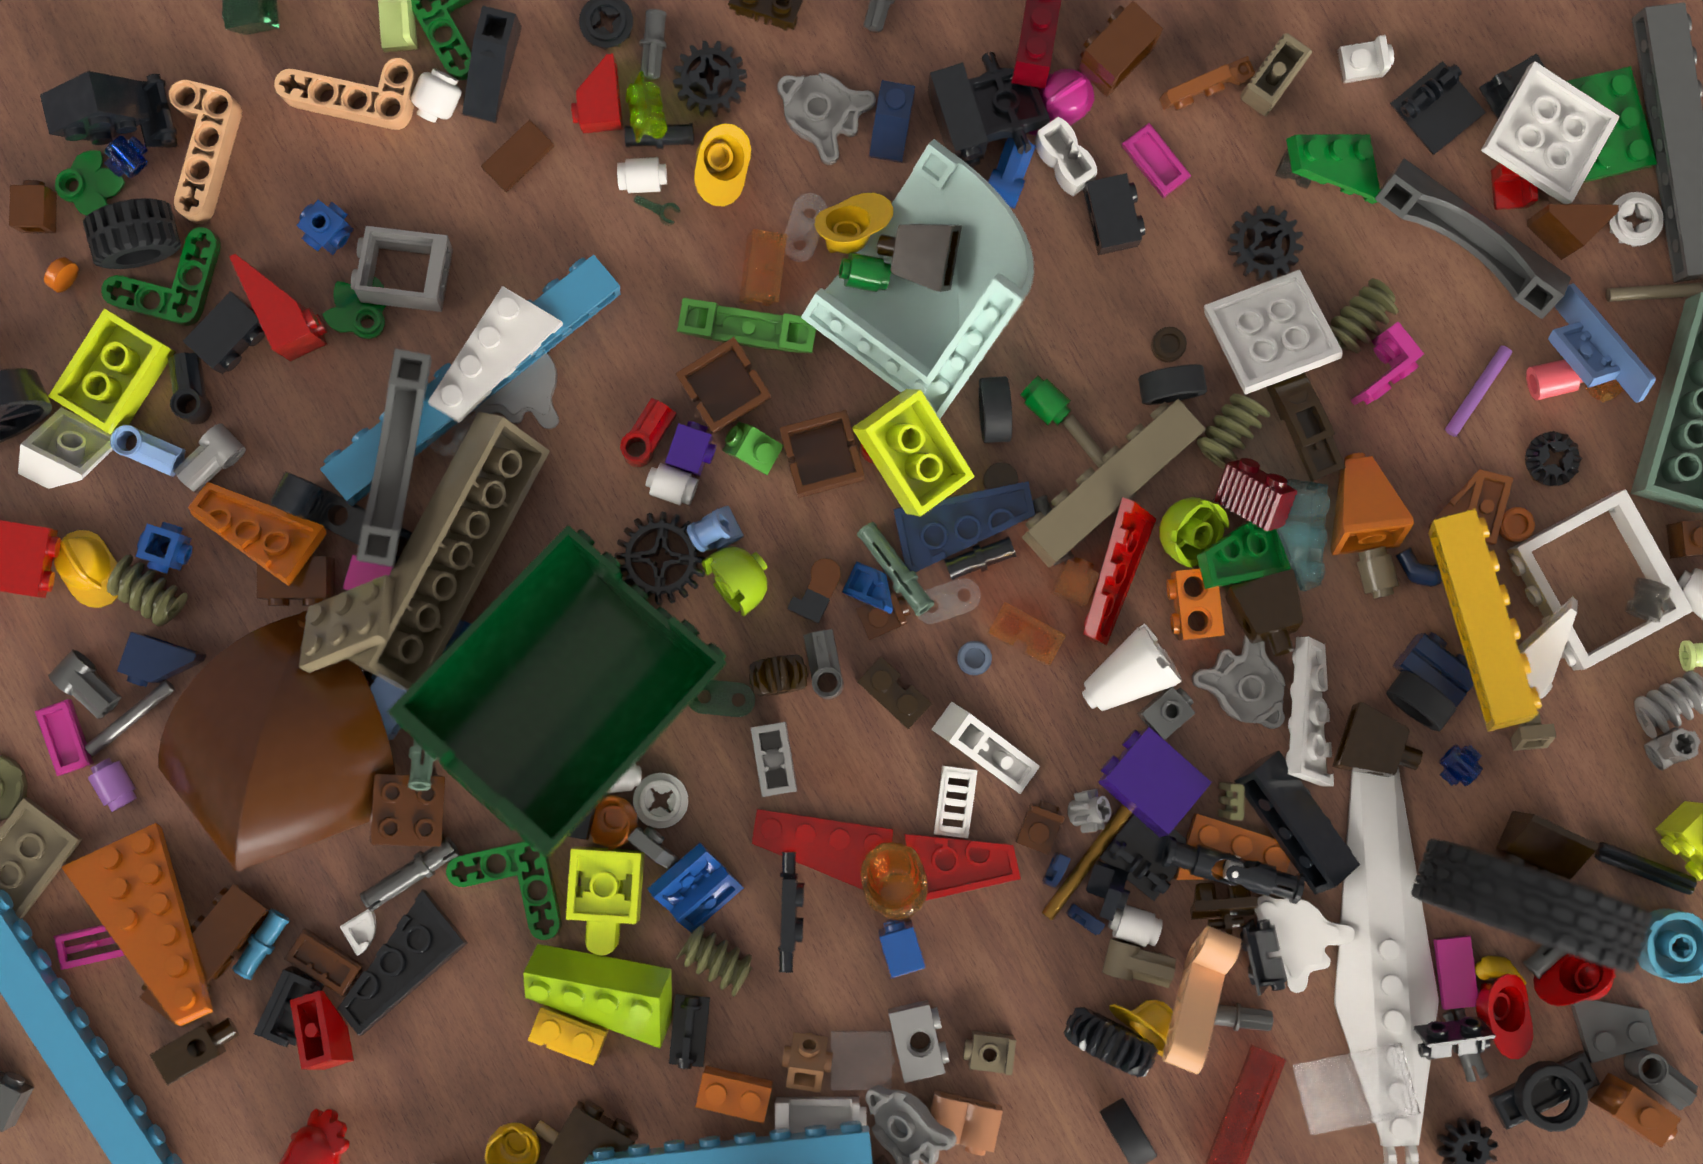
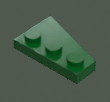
M1295 134L1286 138L1292 173L1323 185L1330 183L1340 187V192L1348 195L1358 194L1363 196L1364 201L1374 204L1378 202L1375 200V197L1380 191L1370 134Z
M1246 521L1197 555L1205 589L1250 581L1291 569L1281 528L1265 531L1256 524H1252L1251 521Z

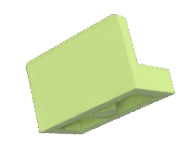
M378 0L381 47L383 51L393 52L418 49L416 17L412 11L411 0Z

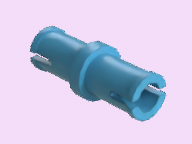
M270 909L269 914L256 934H251L247 939L249 944L236 964L233 965V971L239 976L251 980L266 955H271L275 947L273 944L285 926L290 922L289 918L275 909Z

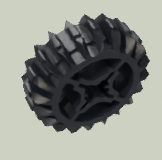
M666 512L660 513V522H655L654 515L648 513L647 521L649 524L644 526L639 518L635 519L634 523L639 530L634 533L630 528L626 527L624 532L631 537L630 541L626 542L619 539L617 542L619 546L626 548V552H618L614 555L618 560H625V564L621 565L619 569L621 573L628 572L629 575L622 580L628 585L634 581L648 595L649 599L647 602L650 600L652 593L655 594V603L657 605H662L663 594H667L671 604L676 603L674 594L676 591H679L683 598H687L689 595L684 586L689 584L692 588L697 589L699 585L692 580L693 575L704 577L706 574L703 570L696 568L697 564H702L706 557L697 556V553L700 551L696 549L687 534V526L691 522L687 521L681 528L678 527L681 517L677 514L673 516L671 523H667L668 516ZM658 531L655 545L650 550L635 552L638 544L645 536ZM668 531L676 533L683 538L688 547L689 554L675 553L670 550ZM664 548L666 555L670 554L672 558L678 560L670 559V561H665L663 567L659 569L656 561L653 562L650 558L645 557L657 556L660 550ZM634 562L652 566L655 578L654 586L645 583L639 577ZM688 565L684 575L678 581L665 586L668 571L672 567Z
M1085 1007L1075 1008L1073 1014L1069 1016L1066 1022L1067 1026L1063 1033L1068 1041L1091 1056L1132 1076H1146L1156 1061L1155 1057L1158 1050L1152 1042Z

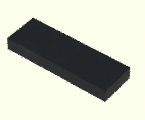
M1578 1051L1556 1062L1572 1069L1581 1077L1587 1090L1600 1085L1585 1052ZM1555 1075L1541 1078L1534 1085L1531 1094V1102L1534 1109L1542 1113L1569 1100L1570 1088L1562 1078ZM1516 1082L1488 1096L1502 1126L1507 1130L1527 1120L1520 1114L1515 1103L1514 1087Z

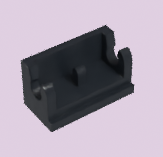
M293 965L283 969L253 1034L284 1047H288L289 1044L296 1046L297 1041L290 1000L322 991L325 985Z

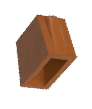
M1610 1073L1606 1075L1590 1099V1102L1647 1142L1663 1148L1666 1142L1673 1140L1677 1135V1125L1681 1118L1635 1086Z

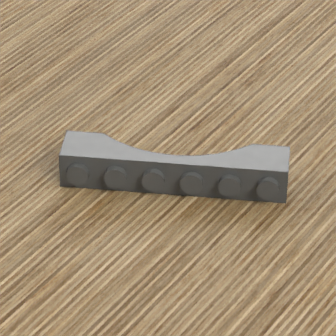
M1405 158L1384 182L1375 197L1376 201L1401 219L1431 228L1465 248L1494 273L1514 300L1539 318L1543 319L1565 295L1571 280L1570 276Z
M401 349L394 350L377 459L356 560L358 562L392 568L395 566L431 368V355Z

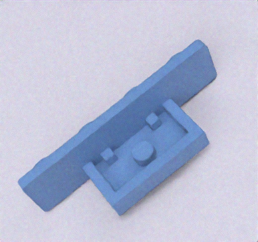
M1574 283L1569 284L1565 295L1555 305L1556 310L1569 325L1553 329L1548 340L1588 388L1616 379L1634 402L1643 401L1656 380L1654 375Z

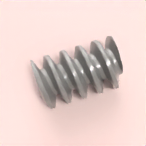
M1688 671L1683 675V678H1674L1671 681V685L1668 683L1662 684L1658 690H1650L1646 697L1639 696L1635 699V713L1647 736L1652 739L1657 738L1655 727H1658L1663 733L1669 732L1668 720L1676 727L1681 726L1680 714L1689 721L1693 720L1692 708L1699 714H1703V677L1694 671Z

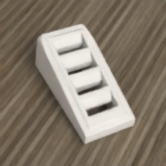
M942 765L934 834L968 838L977 770ZM949 777L968 780L967 786L948 784ZM947 791L966 793V799L946 798ZM945 805L965 807L964 814L944 811ZM943 818L963 821L962 827L942 825Z

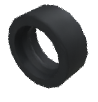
M1200 364L1158 369L1142 374L1138 378L1142 403L1146 405H1156L1164 402L1171 403L1177 399H1180V401L1187 400L1207 392L1204 368Z
M1006 376L985 377L979 380V417L981 436L984 443L1010 442L1012 438L1011 392L1009 380Z
M1402 671L1386 692L1388 698L1403 712L1422 725L1438 732L1442 730L1457 709L1454 703L1441 691L1408 671Z
M1538 1061L1526 1067L1518 1076L1514 1087L1515 1103L1520 1114L1533 1125L1549 1132L1565 1131L1576 1126L1584 1117L1588 1106V1092L1582 1078L1572 1069L1553 1061ZM1555 1075L1562 1078L1568 1084L1570 1100L1568 1106L1561 1114L1555 1117H1547L1534 1109L1531 1102V1094L1534 1085L1541 1078Z
M1124 1098L1117 1100L1100 1111L1103 1120L1129 1164H1146L1157 1157L1155 1150Z

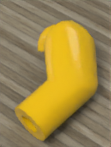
M1486 956L1481 959V962H1477L1474 965L1475 974L1481 980H1487L1490 977L1499 978L1504 974H1515L1522 979L1525 985L1527 984L1511 961L1505 957Z

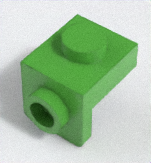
M738 422L728 432L723 452L768 475L784 445L757 428Z

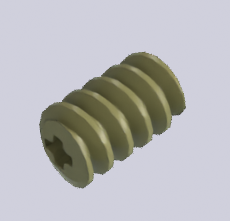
M1375 278L1370 279L1368 287H1363L1359 291V296H1354L1350 300V306H1344L1340 310V316H1335L1331 319L1330 328L1342 349L1350 350L1356 354L1360 353L1361 349L1356 342L1358 340L1365 344L1370 342L1366 331L1378 334L1380 330L1375 322L1379 321L1386 325L1389 323V318L1385 312L1388 311L1393 315L1399 312L1394 304L1396 301L1395 295L1382 281Z
M1233 393L1229 399L1232 405L1225 404L1221 408L1224 416L1216 415L1213 418V423L1216 427H1206L1205 434L1207 438L1199 437L1196 440L1201 452L1222 469H1225L1226 466L1225 458L1233 461L1238 459L1232 450L1234 447L1241 450L1246 448L1241 441L1242 436L1249 439L1254 438L1249 427L1254 426L1260 429L1263 426L1257 416L1261 415L1267 418L1271 416L1270 412L1260 403L1241 394Z
M131 554L124 556L115 566L108 579L107 592L112 596L118 595V599L121 602L129 603L130 608L134 611H140L144 618H152V623L157 627L167 624L185 606L188 594L185 592L176 598L175 595L178 590L176 585L170 586L165 591L164 587L167 580L164 577L159 578L155 583L152 582L156 574L154 570L151 569L142 575L144 563L140 561L131 567L134 557Z
M701 924L694 929L675 960L685 954V967H689L695 961L698 962L696 974L700 975L706 969H709L708 981L711 983L720 976L719 988L723 990L732 984L731 996L735 997L752 969L750 967L752 955L748 954L739 960V947H735L729 953L726 952L728 940L724 939L718 945H715L717 934L713 931L704 938L705 926Z

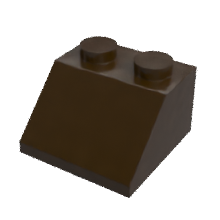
M1512 811L1496 849L1506 853L1504 857L1506 860L1522 865L1528 863L1537 867L1539 871L1571 880L1596 852L1599 844L1535 814Z

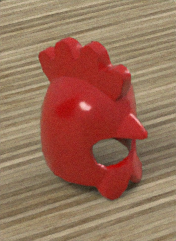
M314 1109L308 1118L307 1125L290 1135L291 1142L279 1164H340L341 1154L350 1145L349 1140L344 1138L347 1131L346 1123L337 1120L338 1113L336 1110L327 1109L323 1112L320 1109Z

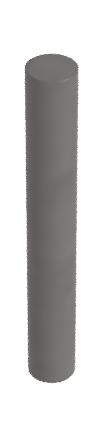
M168 680L161 683L85 745L87 752L92 756L98 754L174 692L175 688Z

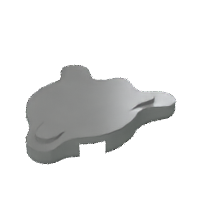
M824 73L804 77V75L798 77L786 75L779 80L777 85L778 93L783 100L787 124L800 138L816 146L821 161L826 165L835 164L839 159L837 136L844 134L848 137H854L858 133L859 116L872 110L876 103V97L873 92L868 90H850L838 79Z
M545 353L530 367L474 410L475 413H501L513 424H518L523 420L526 412H532L542 427L545 429L555 428L559 424V417L552 404V397L557 384V370L549 354Z
M1244 635L1242 653L1239 656H1236L1229 649H1223L1218 653L1215 665L1212 668L1199 669L1193 673L1191 678L1193 685L1211 692L1217 698L1221 708L1233 719L1245 723H1259L1270 729L1278 728L1283 724L1285 719L1283 696L1286 684L1281 671L1268 658L1265 652V641L1252 644L1247 636Z
M879 1085L873 1086L866 1093V1102L870 1109V1115L874 1114L876 1123L872 1127V1131L880 1144L891 1153L896 1164H919V1160L923 1164H935L939 1158V1150H949L956 1144L957 1137L951 1129L940 1125L931 1115L928 1108L914 1095L901 1090L887 1089Z

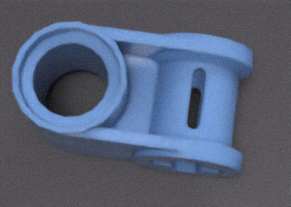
M728 505L712 511L703 517L701 521L693 522L687 526L688 536L700 552L713 549L719 550L744 537Z

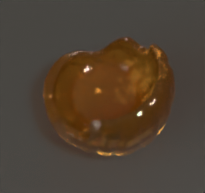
M897 842L882 843L868 852L861 865V883L866 902L872 909L880 912L886 918L902 921L911 918L922 908L928 894V882L920 857L912 847Z

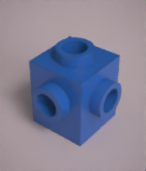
M319 199L314 205L309 204L304 208L299 216L300 221L296 225L305 233L301 238L317 252L323 247L332 255L346 244L354 230L344 220L348 216L346 212L333 202L326 206Z
M162 522L161 528L147 524L145 531L142 532L138 540V551L135 557L148 560L147 568L166 574L169 568L181 571L182 565H186L191 557L192 545H190L192 538L182 535L183 528L173 524ZM169 544L167 552L165 553V548Z

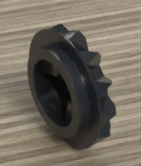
M589 0L582 8L579 16L580 30L585 39L592 46L601 47L605 50L610 47H620L622 42L630 38L634 25L631 9L623 0ZM601 11L607 18L616 19L612 22L613 33L607 31L605 27H598L602 23Z
M1555 431L1543 433L1534 438L1526 450L1525 463L1527 470L1541 484L1547 486L1565 484L1579 472L1578 468L1582 460L1578 451L1579 444L1574 443L1568 434ZM1549 449L1553 453L1564 451L1565 454L1558 460L1559 468L1556 464L1543 466V463L1547 461L1546 459L1550 457Z

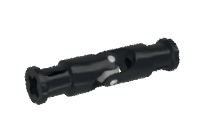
M1169 836L1162 853L1161 865L1163 867L1176 866L1189 870L1191 875L1227 885L1241 884L1251 892L1265 896L1274 894L1288 898L1289 902L1297 904L1300 901L1304 891V874L1297 873L1292 875L1278 871L1276 866L1259 861H1245L1240 856L1200 844L1194 847L1180 843L1172 836ZM1226 859L1222 865L1223 876L1212 872V868L1217 861Z

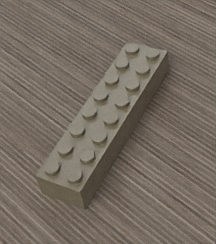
M484 412L477 413L389 575L396 583L388 642L347 658L348 660L405 691L442 655L550 450L503 416Z

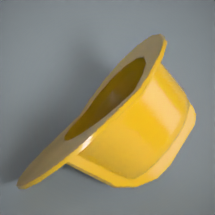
M723 123L712 127L705 134L697 148L694 183L697 192L703 200L713 206L723 207L733 203L740 196L745 183L751 156V145L744 131L733 124Z
M862 193L820 211L815 217L814 226L817 233L826 240V246L830 253H856L865 247L870 235L880 231L889 224L893 217L894 208L890 200L883 195Z
M76 530L67 534L61 540L58 557L54 558V565L71 594L81 604L97 608L112 604L118 598V595L112 596L107 592V583L118 563L105 542L97 534L88 530Z
M1146 1000L1132 1011L1114 1004L1109 1006V1010L1113 1015L1135 1033L1152 1042L1158 1050L1157 1054L1161 1057L1163 1056L1173 1010L1167 1004L1158 1000Z

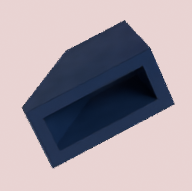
M881 80L869 157L899 163L903 162L915 86Z
M130 632L117 672L128 675L127 682L147 687L148 682L161 683L204 662L206 654L143 633Z

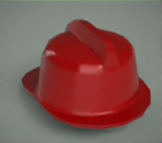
M1566 953L1540 979L1534 975V990L1541 1000L1549 1005L1559 1007L1583 1000L1593 1001L1601 999L1610 991L1616 974L1613 968Z
M1504 974L1494 983L1487 982L1481 984L1475 1005L1477 1017L1482 1019L1495 1034L1493 1040L1502 1055L1509 1059L1524 1057L1530 1050L1534 1037L1527 988L1524 982L1515 974Z

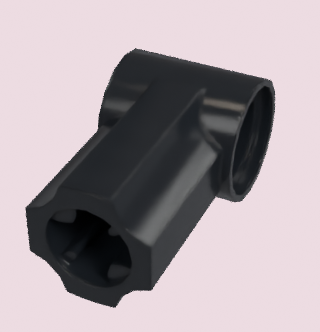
M184 352L173 354L172 357L168 358L173 392L170 399L171 410L176 416L191 424L204 423L211 415L212 406L206 398L201 358L196 353ZM196 399L195 409L190 413H186L187 403L190 400Z

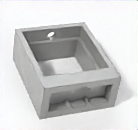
M366 226L364 238L360 237L357 243V257L360 259L358 269H353L352 290L355 291L361 303L442 312L453 252L448 235ZM379 249L430 254L424 293L372 287Z

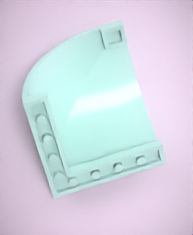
M933 139L927 145L913 168V172L891 203L894 210L889 224L880 231L870 235L865 247L856 253L883 258L885 263L892 265L893 257L877 254V243L882 234L896 237L898 226L902 224L962 225L951 290L943 292L934 291L891 273L890 281L885 291L871 292L844 286L843 279L839 278L838 274L825 290L820 288L815 293L801 318L899 392H903L906 389H921L940 420L1028 294L1033 282L1034 262L1027 236L1019 220L1001 195L977 171Z

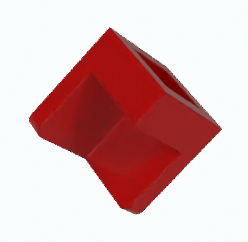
M1501 163L1491 170L1495 210L1529 208L1538 201V187Z

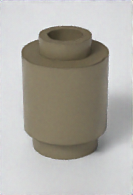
M1386 547L1358 553L1360 561L1357 562L1365 594L1372 593L1373 599L1393 595V587L1399 586L1392 556L1387 554Z

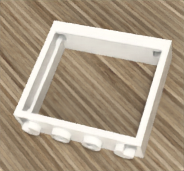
M1626 489L1613 492L1507 549L1510 555L1509 559L1513 564L1511 569L1517 576L1521 575L1527 586L1525 588L1526 596L1532 605L1538 606L1544 617L1542 619L1543 624L1562 606L1540 569L1532 551L1609 511L1664 610L1662 614L1588 654L1572 626L1561 658H1565L1568 666L1573 670H1585L1693 612L1690 603Z

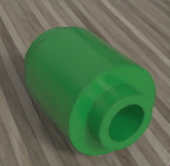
M852 252L848 258H842L839 267V278L843 279L844 286L871 292L885 291L888 287L891 276V264L885 263L883 258Z
M1039 375L1020 394L1025 400L1024 405L1047 426L1052 422L1059 425L1071 412V409L1067 407L1071 400L1048 379L1043 380Z

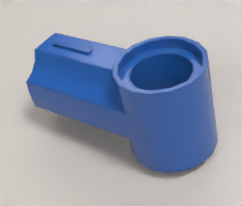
M1011 137L1005 142L997 168L993 169L988 183L1001 195L1010 208L1015 209L1026 181L1023 179L1036 145L1029 141L1032 147L1031 150L1027 153L1023 150V154H1019Z

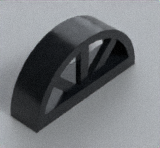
M12 368L0 370L1 443L34 427L44 420L52 410V405L38 373L32 369Z

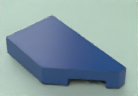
M856 561L842 593L891 614L893 605L887 575Z

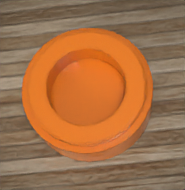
M66 257L58 258L47 268L44 282L55 292H63L74 283L78 276L79 268Z
M1521 507L1505 510L1499 533L1505 540L1510 542L1526 540L1534 532V517L1528 510Z

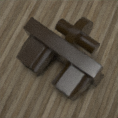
M1199 883L1195 887L1194 902L1190 909L1191 920L1208 919V926L1221 929V931L1232 935V928H1242L1244 926L1243 917L1237 916L1254 915V909L1258 908L1257 896L1251 897L1250 890L1241 884L1227 885V899H1217L1215 883Z

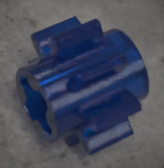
M121 135L106 147L104 153L109 159L104 164L118 177L125 173L129 178H133L147 166L148 160L143 155L148 152V149L134 136L127 140Z
M1455 744L1439 760V764L1444 768L1439 775L1451 786L1457 785L1460 782L1466 787L1482 772L1483 767L1477 762L1482 755L1471 745H1465L1461 748Z

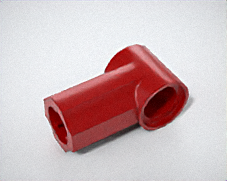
M651 398L631 431L621 440L620 450L625 461L633 467L646 466L652 460L654 450L676 418L677 413L659 400ZM635 442H641L646 445L645 452L638 457L628 454L629 447Z

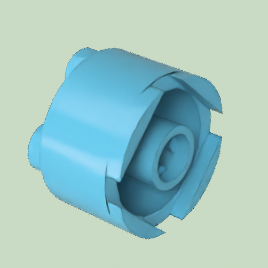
M1669 908L1650 912L1652 916L1649 926L1645 927L1648 930L1644 936L1642 949L1638 950L1640 951L1639 958H1636L1640 967L1652 975L1676 983H1691L1702 978L1703 920L1694 914ZM1677 941V946L1672 947V944Z

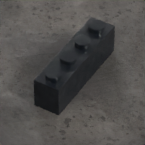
M1279 750L1259 759L1234 780L1235 783L1245 786L1244 796L1298 872L1305 875V882L1315 895L1337 887L1360 865L1349 846L1345 844L1333 827L1330 819L1325 816L1313 799L1310 791L1298 777L1288 774L1286 759Z

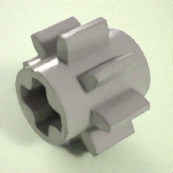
M1097 789L1074 793L1075 800H1072L1068 805L1070 822L1074 826L1081 825V833L1096 832L1097 830L1104 829V822H1107L1111 816V806L1108 799L1104 796L1098 797Z

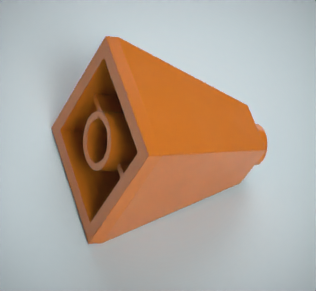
M1354 453L1344 458L1346 468L1341 469L1339 474L1331 542L1332 555L1363 552L1384 546L1386 549L1400 547L1414 525L1412 515L1373 456L1366 457L1364 453Z

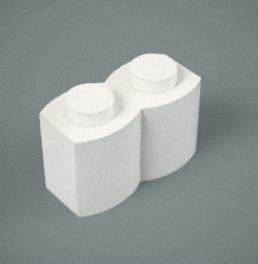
M1057 117L1038 130L1035 139L1038 155L1044 163L1054 168L1056 180L1061 188L1072 196L1076 195L1084 189L1086 182L1093 181L1097 175V166L1093 157L1086 149L1078 145L1074 130L1060 117Z

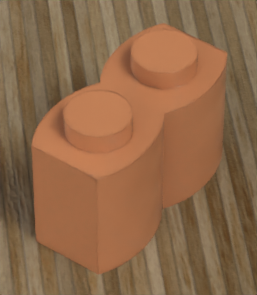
M934 1090L930 1113L940 1125L951 1129L957 1137L956 1144L965 1146V1151L974 1155L984 1156L986 1151L994 1152L1003 1112L1002 1106L984 1100Z

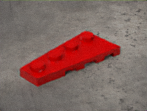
M1123 497L1092 605L1084 622L1085 629L1083 635L1106 646L1157 520L1138 503Z
M757 809L752 844L782 856V852H797V863L884 898L893 829Z

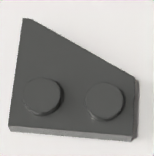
M651 826L646 827L645 830L642 827H637L628 837L631 843L668 870L681 859L662 844L665 837Z
M1583 1000L1571 1004L1583 1049L1590 1063L1658 1044L1649 1011L1646 1009L1602 1000Z

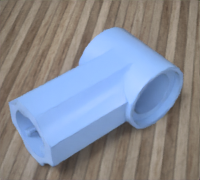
M119 426L111 434V447L117 454L133 459L169 476L174 477V470L185 460V449L133 426ZM135 434L137 438L136 446L128 451L126 440L129 436Z

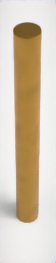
M1123 804L1041 912L1053 921L1131 816L1132 812Z

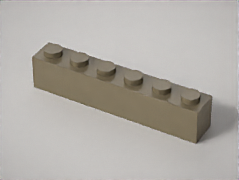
M1177 399L1171 406L1166 402L1162 403L1150 414L1154 421L1146 428L1141 423L1125 436L1129 443L1121 450L1116 445L1100 458L1105 463L1096 472L1092 467L1087 469L1075 480L1080 485L1071 494L1066 489L1050 502L1054 509L1046 516L1040 511L1025 524L1029 531L1022 536L1023 540L1048 568L1054 565L1120 506L1122 497L1128 499L1206 430L1180 399Z

